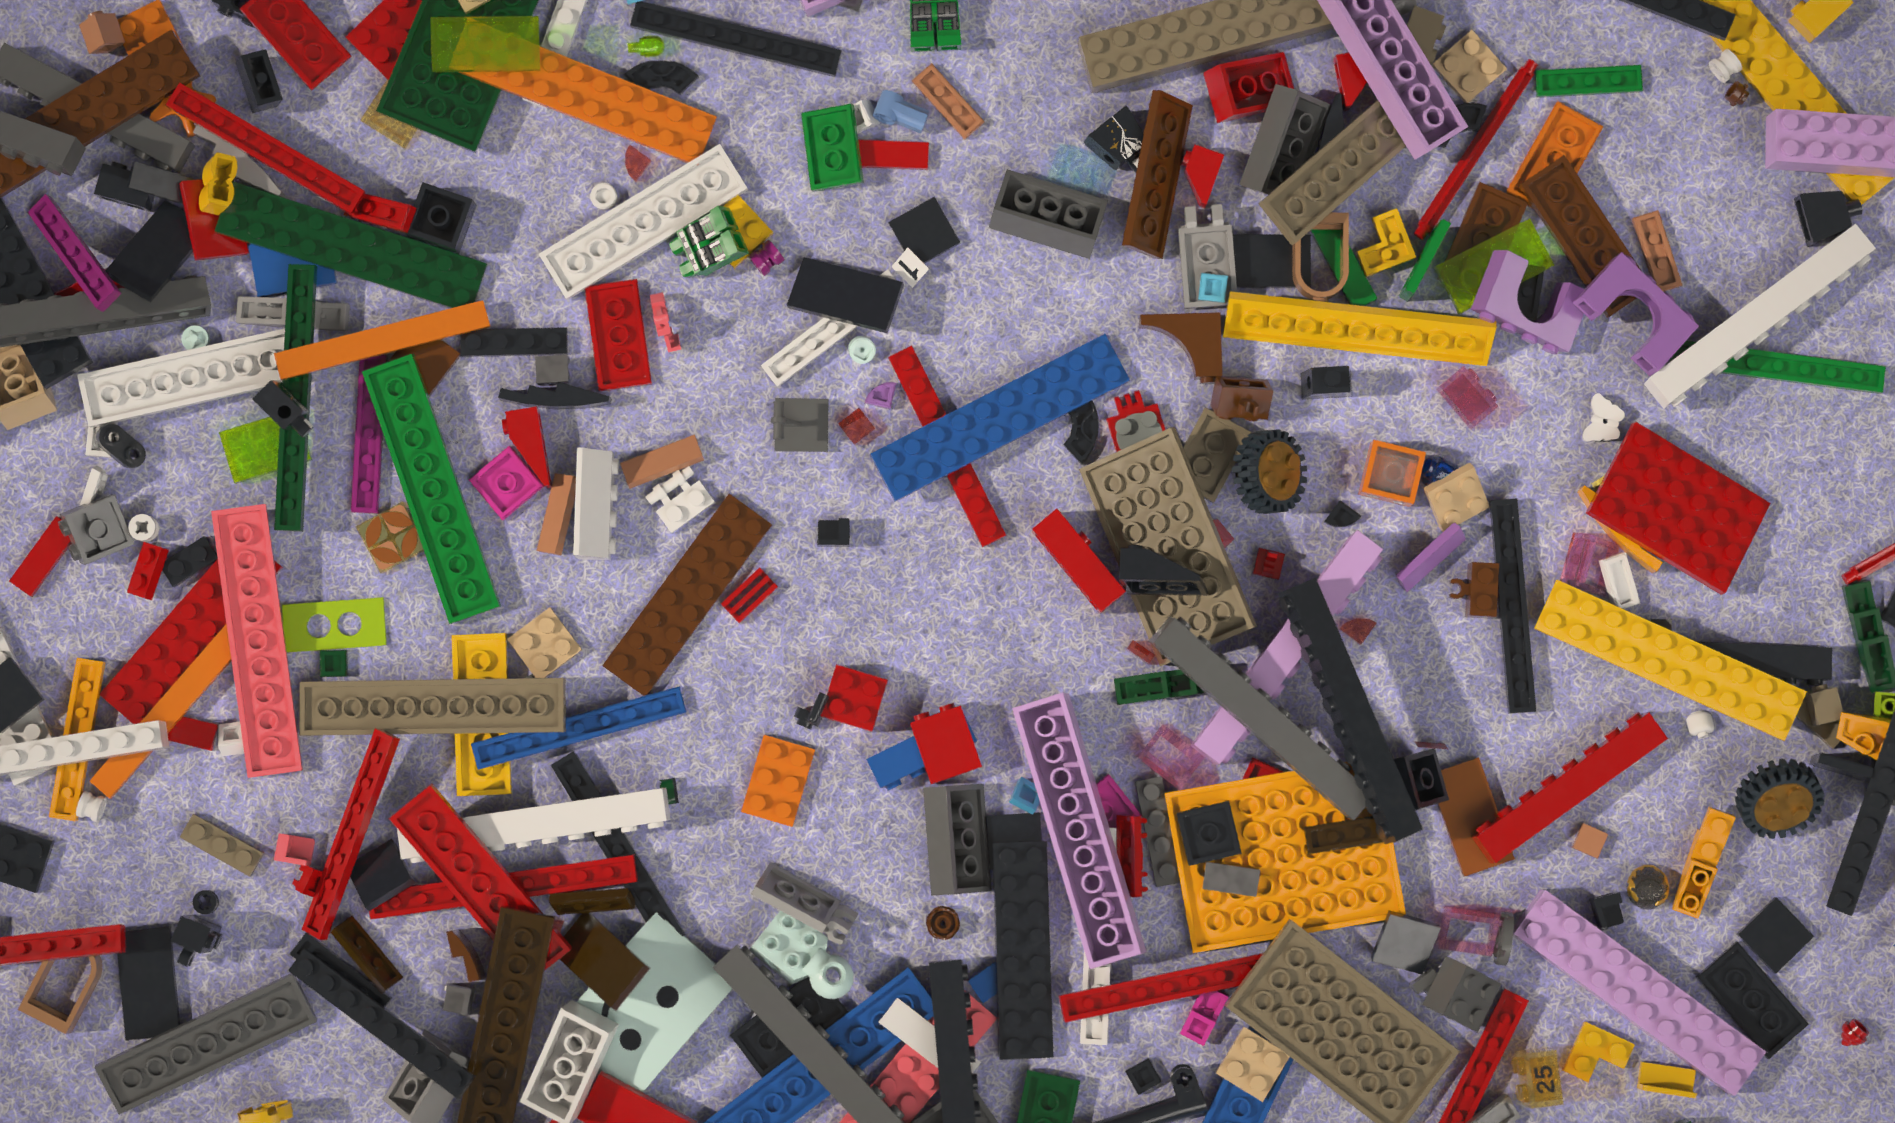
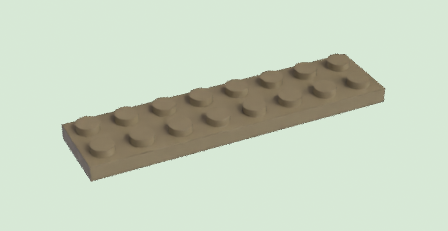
M1377 100L1258 204L1289 243L1293 245L1404 149L1406 145Z

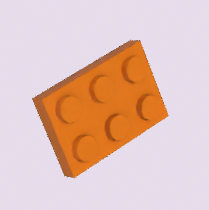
M155 0L117 19L125 40L123 46L128 55L169 30L175 33L182 44L161 0Z
M764 735L741 812L793 827L815 749Z

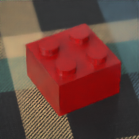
M836 664L827 693L829 698L821 717L873 732L888 680Z

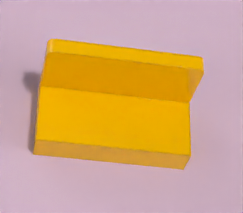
M1640 1061L1637 1089L1697 1098V1093L1693 1092L1696 1070Z

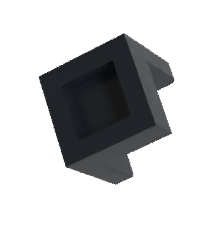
M850 519L819 520L817 546L850 547Z
M1612 892L1589 899L1597 928L1601 931L1624 922L1619 903H1623L1620 892Z

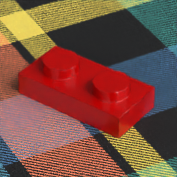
M143 542L127 593L152 601L169 552L168 549Z

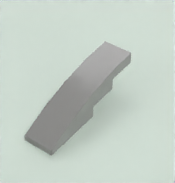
M196 125L193 133L197 137L215 145L212 154L215 155L219 152L236 157V179L261 191L283 198L286 197L273 180L243 151Z
M238 296L236 323L285 328L287 298ZM316 301L314 330L348 331L350 305L346 303H321Z

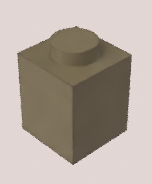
M1827 684L1811 687L1812 693L1805 695V701L1812 726L1840 720L1843 709L1837 687L1828 689Z

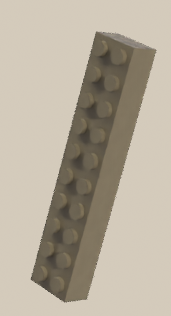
M1214 0L1080 36L1078 47L1090 90L1093 94L1334 29L1317 0Z

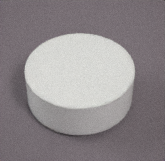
M608 183L597 184L593 187L590 194L593 205L600 210L611 209L616 204L618 198L615 188Z

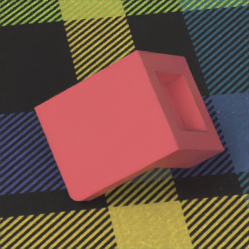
M279 833L274 860L311 866L315 840Z

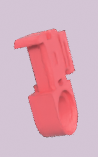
M663 292L650 295L658 337L664 336L668 352L681 350L679 334L673 335L672 327L669 326L668 310L665 305Z

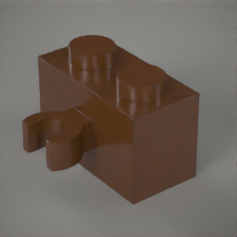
M1216 376L1210 405L1215 415L1221 419L1231 420L1235 417L1244 418L1248 421L1268 420L1274 390L1267 379Z
M1471 562L1467 568V584L1457 578L1449 581V584H1457L1460 588L1458 594L1451 593L1449 598L1459 599L1466 596L1465 617L1485 619L1497 617L1499 563Z

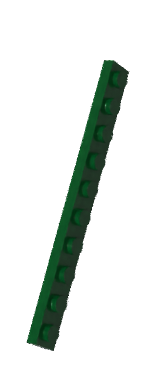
M288 264L284 351L313 344L317 285L316 265ZM312 373L282 380V383L308 409L309 412L304 417L309 421ZM287 407L285 411L287 417L291 415V409L289 407ZM280 427L274 530L303 532L309 433L302 438L293 428L283 430Z

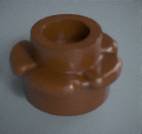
M1736 81L1729 87L1725 94V99L1730 102V106L1742 105L1749 96L1747 91L1748 85L1746 83L1743 85Z

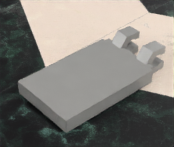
M1222 204L1211 205L1212 223L1197 224L1196 206H1188L1184 209L1185 225L1180 226V229H1178L1184 309L1227 306L1230 291L1237 292L1232 225H1228V222L1223 220ZM1201 273L1228 276L1225 303L1198 300Z
M771 862L751 893L756 898L815 930L826 933L830 941L839 945L843 943L846 936L837 933L835 929H839L847 935L853 925L851 922L854 923L858 915L857 912L846 905H841V900ZM842 917H847L851 922L845 921Z

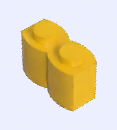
M217 152L205 164L202 173L204 187L199 195V207L202 212L220 215L231 204L234 196L232 181L237 173V160L235 156Z

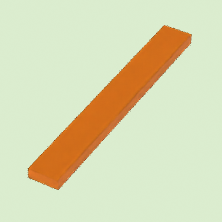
M482 300L274 353L280 379L285 380L488 328L490 323L484 301Z
M227 624L140 723L158 720L166 721L167 733H169L232 661ZM153 751L111 757L90 779V782L109 799H112Z

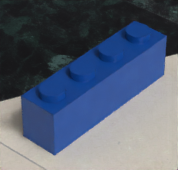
M966 719L973 742L976 743L977 739ZM914 736L866 759L879 787L883 788L886 786L888 791L901 785L900 779L908 775L914 779L926 773L925 765Z

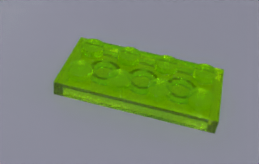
M539 16L431 17L432 72L540 71Z
M1530 218L1434 267L1458 315L1471 309L1494 250H1508L1529 261L1521 283L1555 266Z

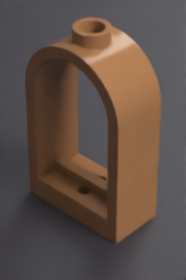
M1331 212L1313 228L1314 230H1340V280L1335 288L1320 292L1309 288L1304 283L1301 276V239L1293 244V282L1297 290L1310 300L1328 302V299L1340 292L1347 281L1349 273V213Z
M88 956L91 963V973L69 1016L35 999L55 960L42 961L18 1010L64 1034L72 1033L101 977L103 969L101 956Z

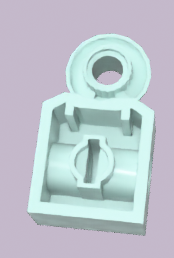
M779 911L750 948L757 958L790 984L809 977L812 988L818 995L824 998L836 999L843 997L850 991L853 985L854 973L848 961L838 955H830L826 952L828 937L782 911ZM829 969L837 971L839 981L830 982L826 978V971Z

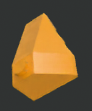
M1842 711L1836 738L1864 755L1867 754L1877 760L1891 719Z

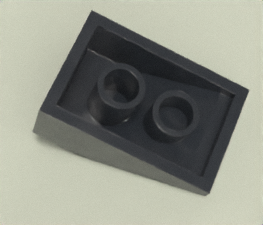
M1130 545L1128 548H1121L1119 581L1128 595L1208 596V590L1201 576L1150 549H1145L1142 545Z

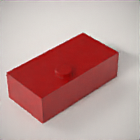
M1057 508L1032 528V533L1099 614L1125 594L1124 588L1090 549L1089 545L1092 543L1083 531L1077 533Z

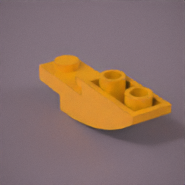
M1710 806L1708 807L1701 827L1696 831L1682 871L1672 906L1673 910L1697 919L1699 918L1718 869L1716 866L1735 821V815Z

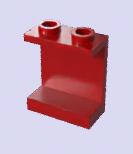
M954 703L939 707L940 713L931 716L929 711L913 716L915 721L910 723L931 785L982 767L961 705L955 707Z

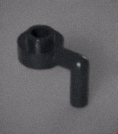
M819 692L811 712L797 707L794 717L798 718L796 724L810 730L813 725L818 727L822 719V711L829 696Z

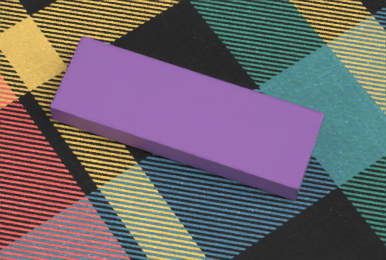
M1455 522L1452 523L1396 574L1400 586L1406 592L1411 590L1466 540L1461 527Z

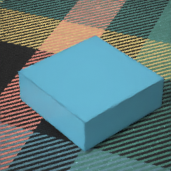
M1201 273L1198 300L1225 303L1228 276Z

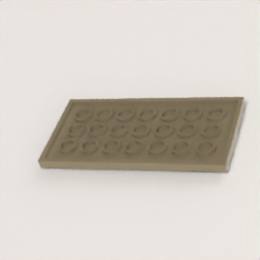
M1175 427L1166 429L1079 469L1119 568L1121 548H1128L1130 545H1142L1145 549H1150L1200 575L1208 590V596L1131 595L1149 640L1168 617L1183 618L1192 626L1189 630L1196 637L1202 635L1212 645L1257 626ZM1151 644L1160 666L1171 662Z
M1290 919L1224 1005L1374 1123H1407L1460 1052Z

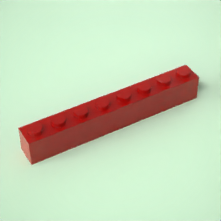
M1636 712L1625 720L1627 722L1625 727L1620 730L1616 727L1604 735L1606 740L1600 745H1597L1595 742L1583 750L1585 755L1577 761L1573 758L1561 766L1564 771L1557 776L1552 773L1540 781L1542 786L1534 792L1530 789L1518 797L1521 802L1514 807L1509 804L1497 812L1499 817L1491 823L1487 820L1476 827L1477 833L1472 836V839L1489 863L1500 861L1668 739L1650 712L1643 714Z

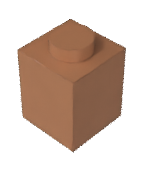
M95 11L88 15V19L79 24L89 54L110 53L125 43L115 13Z

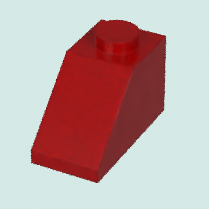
M1349 52L1337 54L1333 59L1343 111H1348L1367 84L1366 79Z
M1194 144L1192 151H1186L1182 165L1186 166L1184 175L1199 206L1205 209L1224 154Z

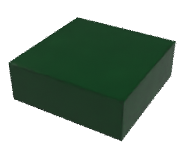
M320 650V677H348V650Z

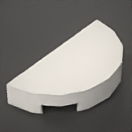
M98 466L92 468L80 505L94 502L96 493L102 495L108 479L104 469Z

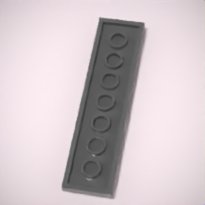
M290 973L96 1064L94 1068L120 1115L317 1022V1017L296 976Z

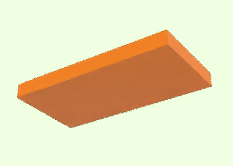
M1557 101L1505 193L1528 202L1527 206L1533 208L1519 185L1563 155H1565L1575 172L1578 173L1603 126Z

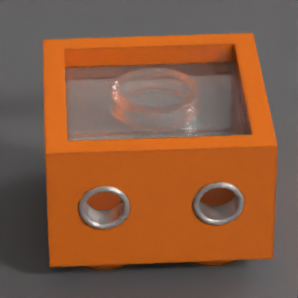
M1373 440L1369 445L1358 495L1411 507L1415 502L1426 452Z

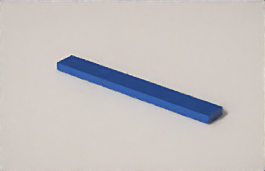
M679 686L566 717V732L508 733L471 743L477 769L480 770L686 713V708Z

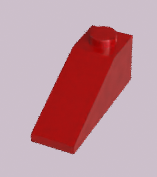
M535 406L505 411L506 419H502L504 435L509 434L510 440L546 488H551L552 483L540 409Z

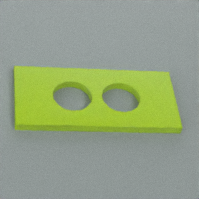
M384 597L282 605L287 653L387 645ZM347 612L356 613L361 619L359 632L352 636L344 635L338 628L339 618ZM322 614L329 619L331 628L325 637L315 638L308 632V621L314 615Z

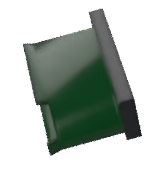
M675 778L659 780L661 781L660 788H666L668 804L679 803Z

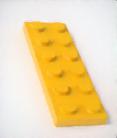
M507 634L452 635L453 679H508ZM508 733L455 734L457 796L512 794L511 761L478 770L471 743Z

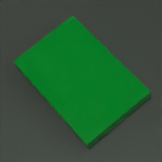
M845 104L802 112L801 117L811 191L864 183L854 105Z
M1442 219L1435 226L1407 278L1399 298L1408 301L1415 294L1451 225L1450 222Z

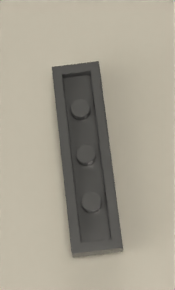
M1162 776L1135 781L1142 818L1147 819V823L1143 824L1145 833H1147L1146 839L1156 887L1180 883Z

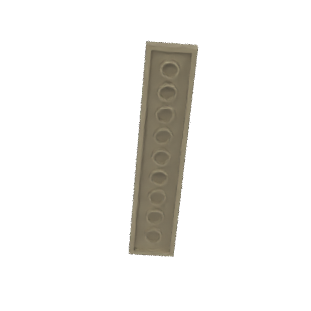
M566 678L300 682L299 736L373 735L375 728L382 729L392 735L566 732Z

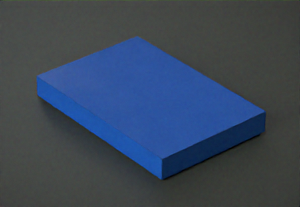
M248 245L257 297H269L287 293L288 264L314 265L262 247ZM317 266L316 288L338 284L335 271Z

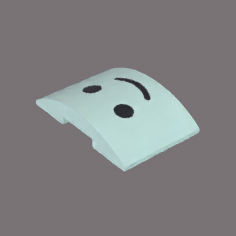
M658 912L648 920L626 945L650 969L618 1010L615 1011L610 1008L590 988L577 1001V1003L619 1024L597 1076L603 1071L641 1092L645 1091L732 990L728 983L714 970L713 966L716 963L685 936L682 937L673 925L658 915Z

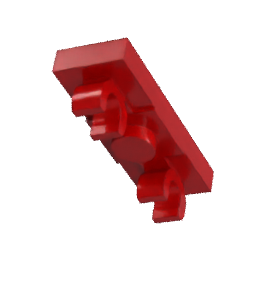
M1119 814L1116 815L1117 855L1130 897H1142V892L1148 890V887L1142 886V877L1148 876V873L1142 871V838H1146L1147 833H1141V823H1147V819L1137 815Z

